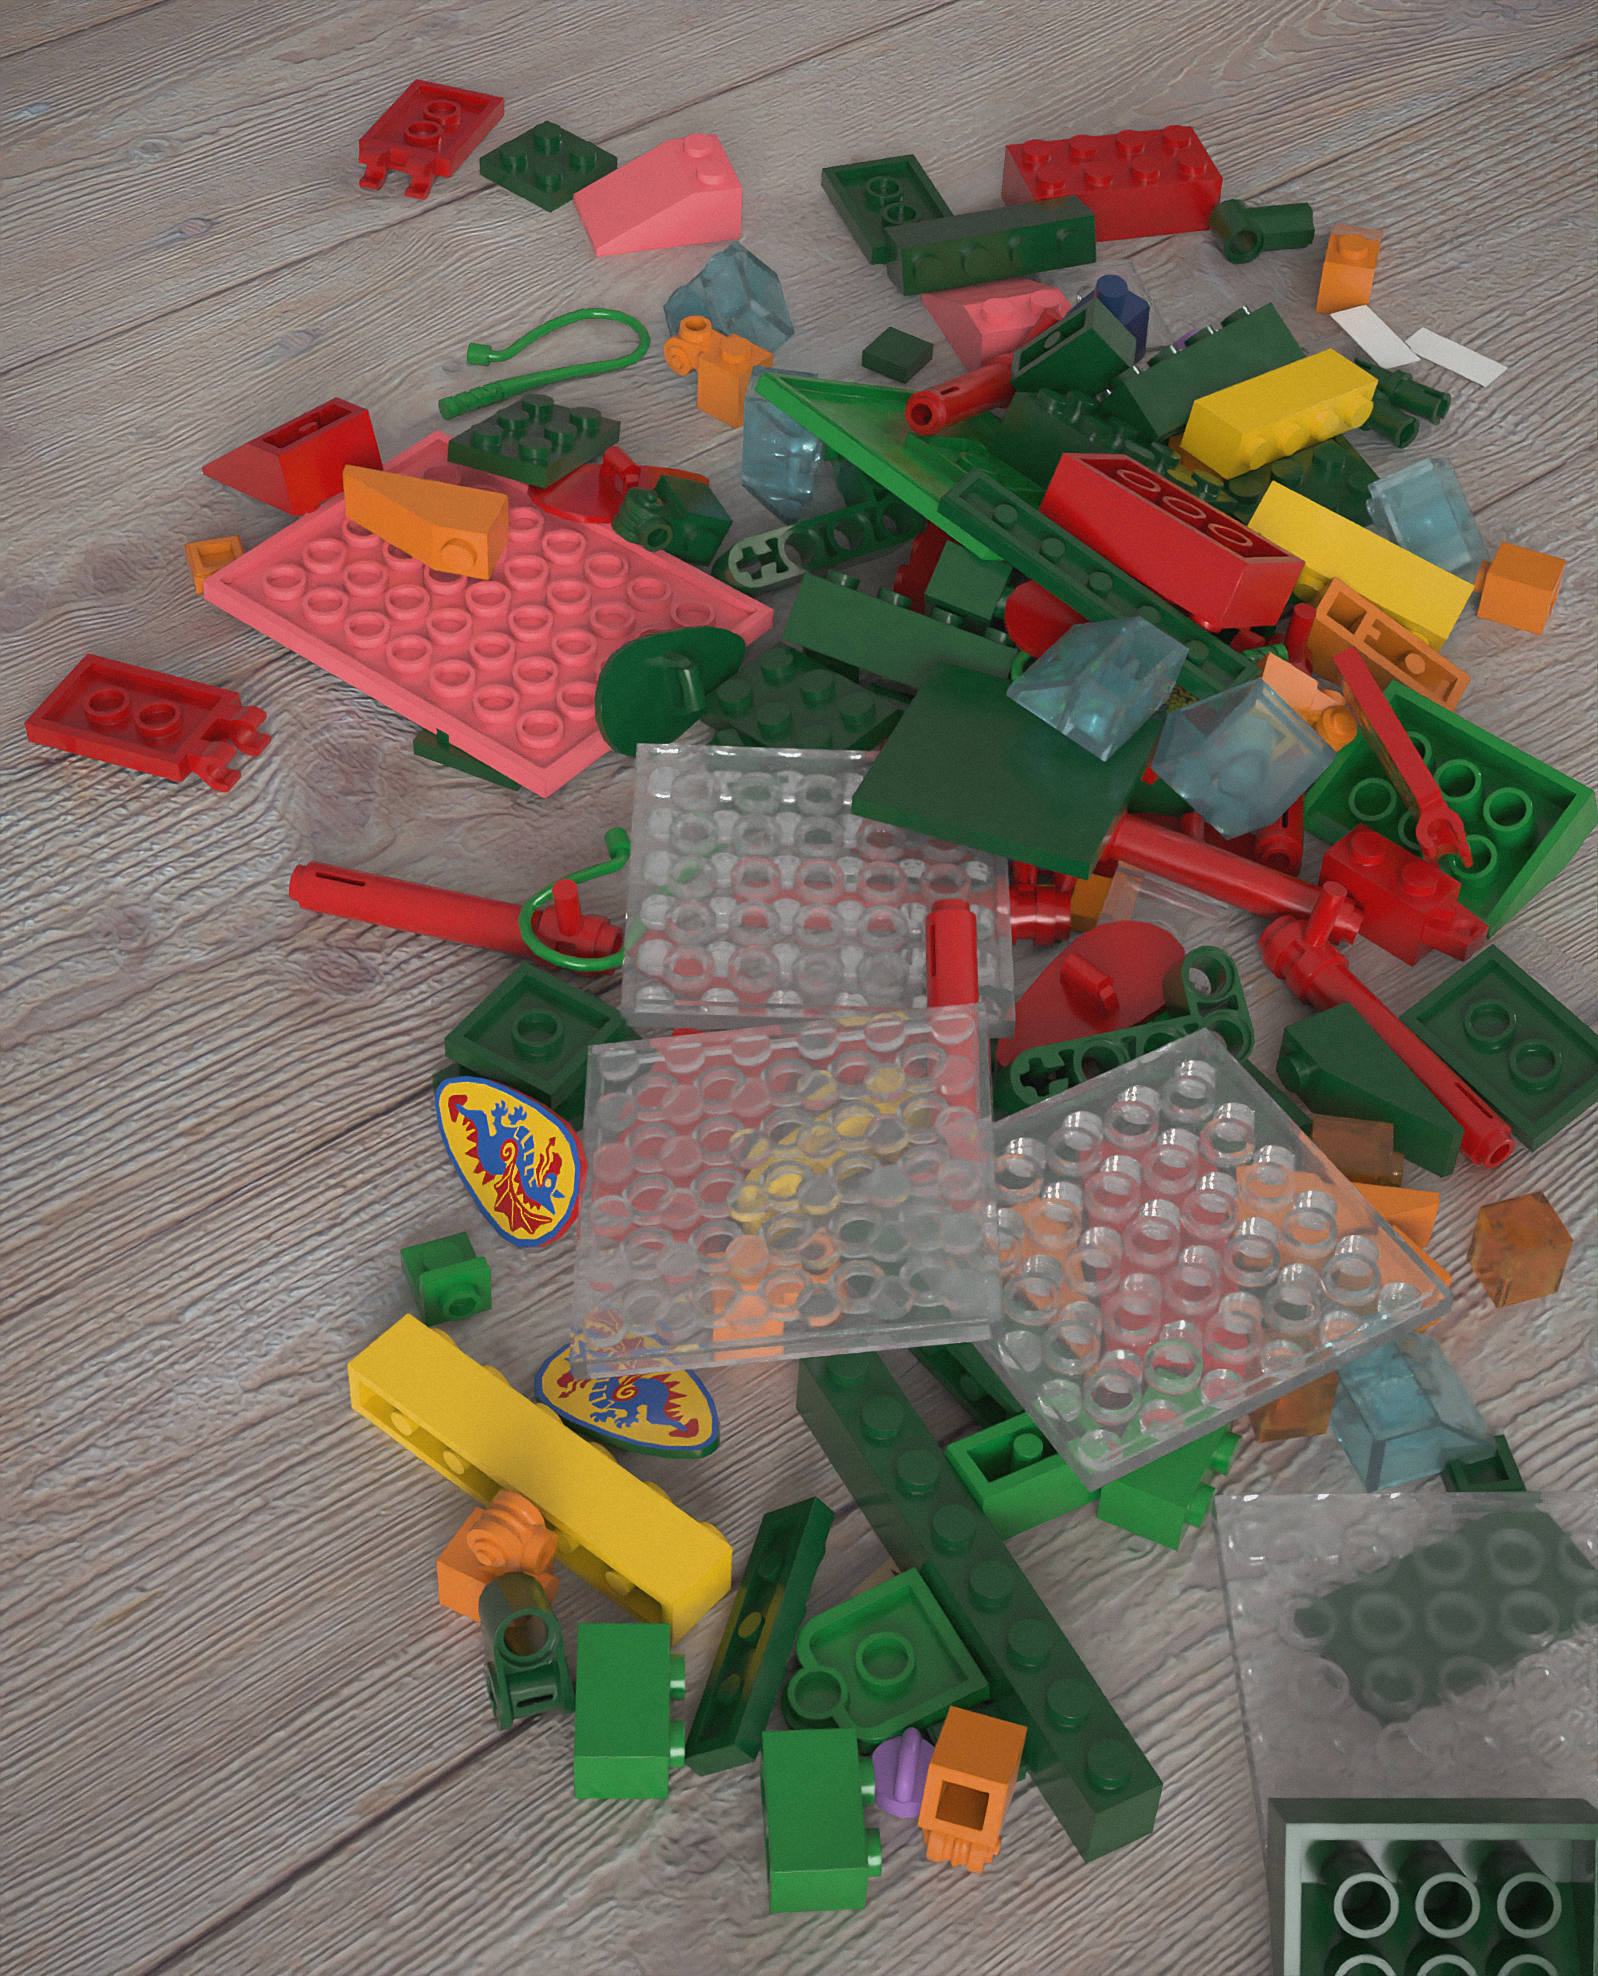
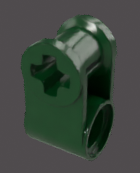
M522 1572L505 1573L494 1578L484 1588L479 1598L478 1612L487 1662L484 1664L485 1681L498 1730L502 1731L512 1728L514 1719L558 1709L562 1715L574 1713L575 1695L570 1670L565 1657L562 1630L542 1585L533 1576ZM522 1615H532L531 1618L519 1626L507 1627L514 1619Z

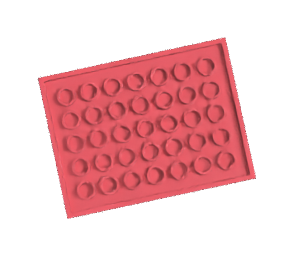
M439 430L434 431L383 464L384 470L382 471L508 495L509 541L489 580L432 569L346 517L344 492H340L321 504L316 511L302 516L202 581L205 600L437 735V727L449 735V743L545 799L612 749L603 740L595 719L594 696L600 672L610 655L623 644L654 632L703 625L727 629L743 638L747 647L773 627L774 609L663 550L651 552L647 551L642 545L627 542L612 529L611 523L586 524L559 518L545 512L532 502L527 493L529 484L448 462V443L452 437Z

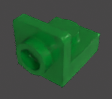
M466 1232L400 1249L402 1270L424 1325L427 1327L448 1321H461L474 1314L492 1309L490 1267L485 1257H476Z

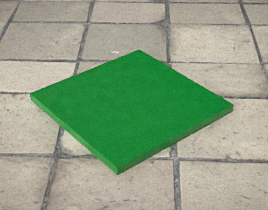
M773 372L761 373L754 389L755 392L982 560L1006 561L937 512L941 497L975 467L1036 510H1039L1046 494V489L988 452L1002 422V419L991 411L938 433L925 436L912 430L905 417L906 403L912 395L919 392L917 390Z

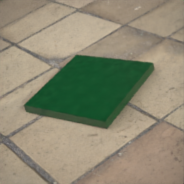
M937 661L854 792L851 813L1079 879L1089 880L1163 739L1165 722L1108 706L1085 712L1055 710L1039 705L1022 694L1011 680ZM1037 688L1043 693L1056 696L1059 698L1082 700L1060 693L1052 692L1049 690Z

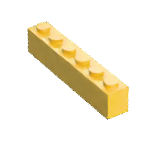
M407 1313L347 1364L351 1407L487 1509L494 1496L502 1490L512 1491L529 1500L543 1516L546 1529L558 1535L554 1559L640 1623H670V1645L672 1647L731 1590L733 1547L728 1544L724 1535L715 1526L705 1521L697 1522L675 1506L669 1496L658 1485L650 1481L642 1482L618 1465L613 1455L604 1446L597 1442L588 1443L564 1426L559 1416L551 1408L542 1403L534 1404L513 1389L497 1369L489 1365L481 1366L460 1351L452 1338L439 1328L430 1329Z

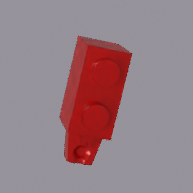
M1362 823L1324 852L1317 885L1323 887L1327 881H1335L1342 884L1348 892L1346 897L1357 900L1355 907L1366 910L1358 934L1411 967L1416 965L1433 949L1461 962H1465L1485 944L1489 926L1457 902L1461 887L1460 882Z

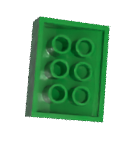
M1392 679L1383 691V695L1439 786L1447 806L1462 819L1466 833V842L1470 847L1473 865L1466 868L1459 856L1448 853L1440 857L1438 864L1443 873L1461 883L1457 902L1489 926L1487 938L1490 939L1568 865L1598 824L1595 792ZM1357 726V735L1354 740L1338 751L1305 795L1304 831L1333 846L1357 825L1362 823L1423 860V852L1419 847L1416 837L1417 825L1360 728Z

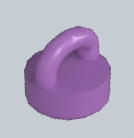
M908 1728L903 1732L902 1736L884 1741L874 1750L871 1757L874 1767L875 1804L886 1813L900 1818L919 1816L929 1763L935 1749L929 1742L921 1739V1733L918 1729Z

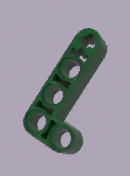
M846 460L841 466L838 475L839 487L845 500L846 508L745 538L735 543L715 561L710 576L751 598H755L802 583L806 572L821 577L826 575L827 569L840 571L888 556L918 535L922 529L923 515L880 483L872 481L865 472L849 460ZM883 515L890 517L895 522L898 534L891 533L885 527ZM834 530L842 532L847 537L850 546L849 550L842 548L836 542ZM784 545L792 546L797 550L800 555L801 565L794 564L787 558ZM759 561L761 563V568L752 575L749 572L740 573L738 570L754 566Z
M1200 946L1191 950L1174 963L1165 973L1162 982L1163 996L1169 1015L1168 1020L1043 1045L1021 1052L997 1074L994 1092L999 1106L1014 1117L1033 1118L1215 1079L1242 1064L1251 1055L1255 1038L1238 969L1233 958L1218 947ZM1190 968L1198 969L1208 977L1211 987L1209 995L1198 992L1192 986L1189 980ZM1207 1031L1216 1032L1224 1039L1227 1045L1226 1058H1220L1209 1050L1205 1037ZM1145 1043L1156 1045L1163 1051L1166 1057L1165 1071L1153 1069L1147 1063L1144 1057ZM1083 1056L1095 1058L1102 1064L1105 1071L1104 1084L1093 1083L1085 1077L1081 1067ZM1056 1072L1057 1080L1052 1081L1037 1093L1034 1087H1023L1020 1082V1077L1024 1074L1028 1080L1048 1078Z

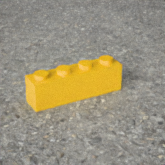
M1332 348L1194 400L1180 447L1225 479H1232L1363 425L1373 409V402L1371 400L1378 379Z
M1275 481L1271 482L1247 526L1306 561L1293 588L1294 594L1299 599L1307 603L1334 577H1337L1436 652H1439L1446 642L1475 587Z

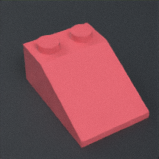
M695 133L685 138L667 140L573 194V204L596 257L741 238L742 186L716 134Z
M1021 277L922 293L921 298L924 306L968 372L982 368L987 361L995 356L1019 349L1046 308L1056 311L1062 318L1072 309V306L1059 288Z

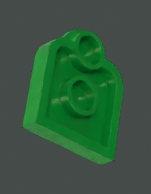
M913 1567L816 1615L804 1624L796 1640L799 1671L787 1682L783 1689L781 1709L785 1723L791 1730L856 1728L858 1753L873 1754L874 1750L884 1741L902 1736L903 1732L908 1728H916L920 1733H923L926 1726L946 1720L950 1706L968 1710L990 1699L989 1683L916 1567Z

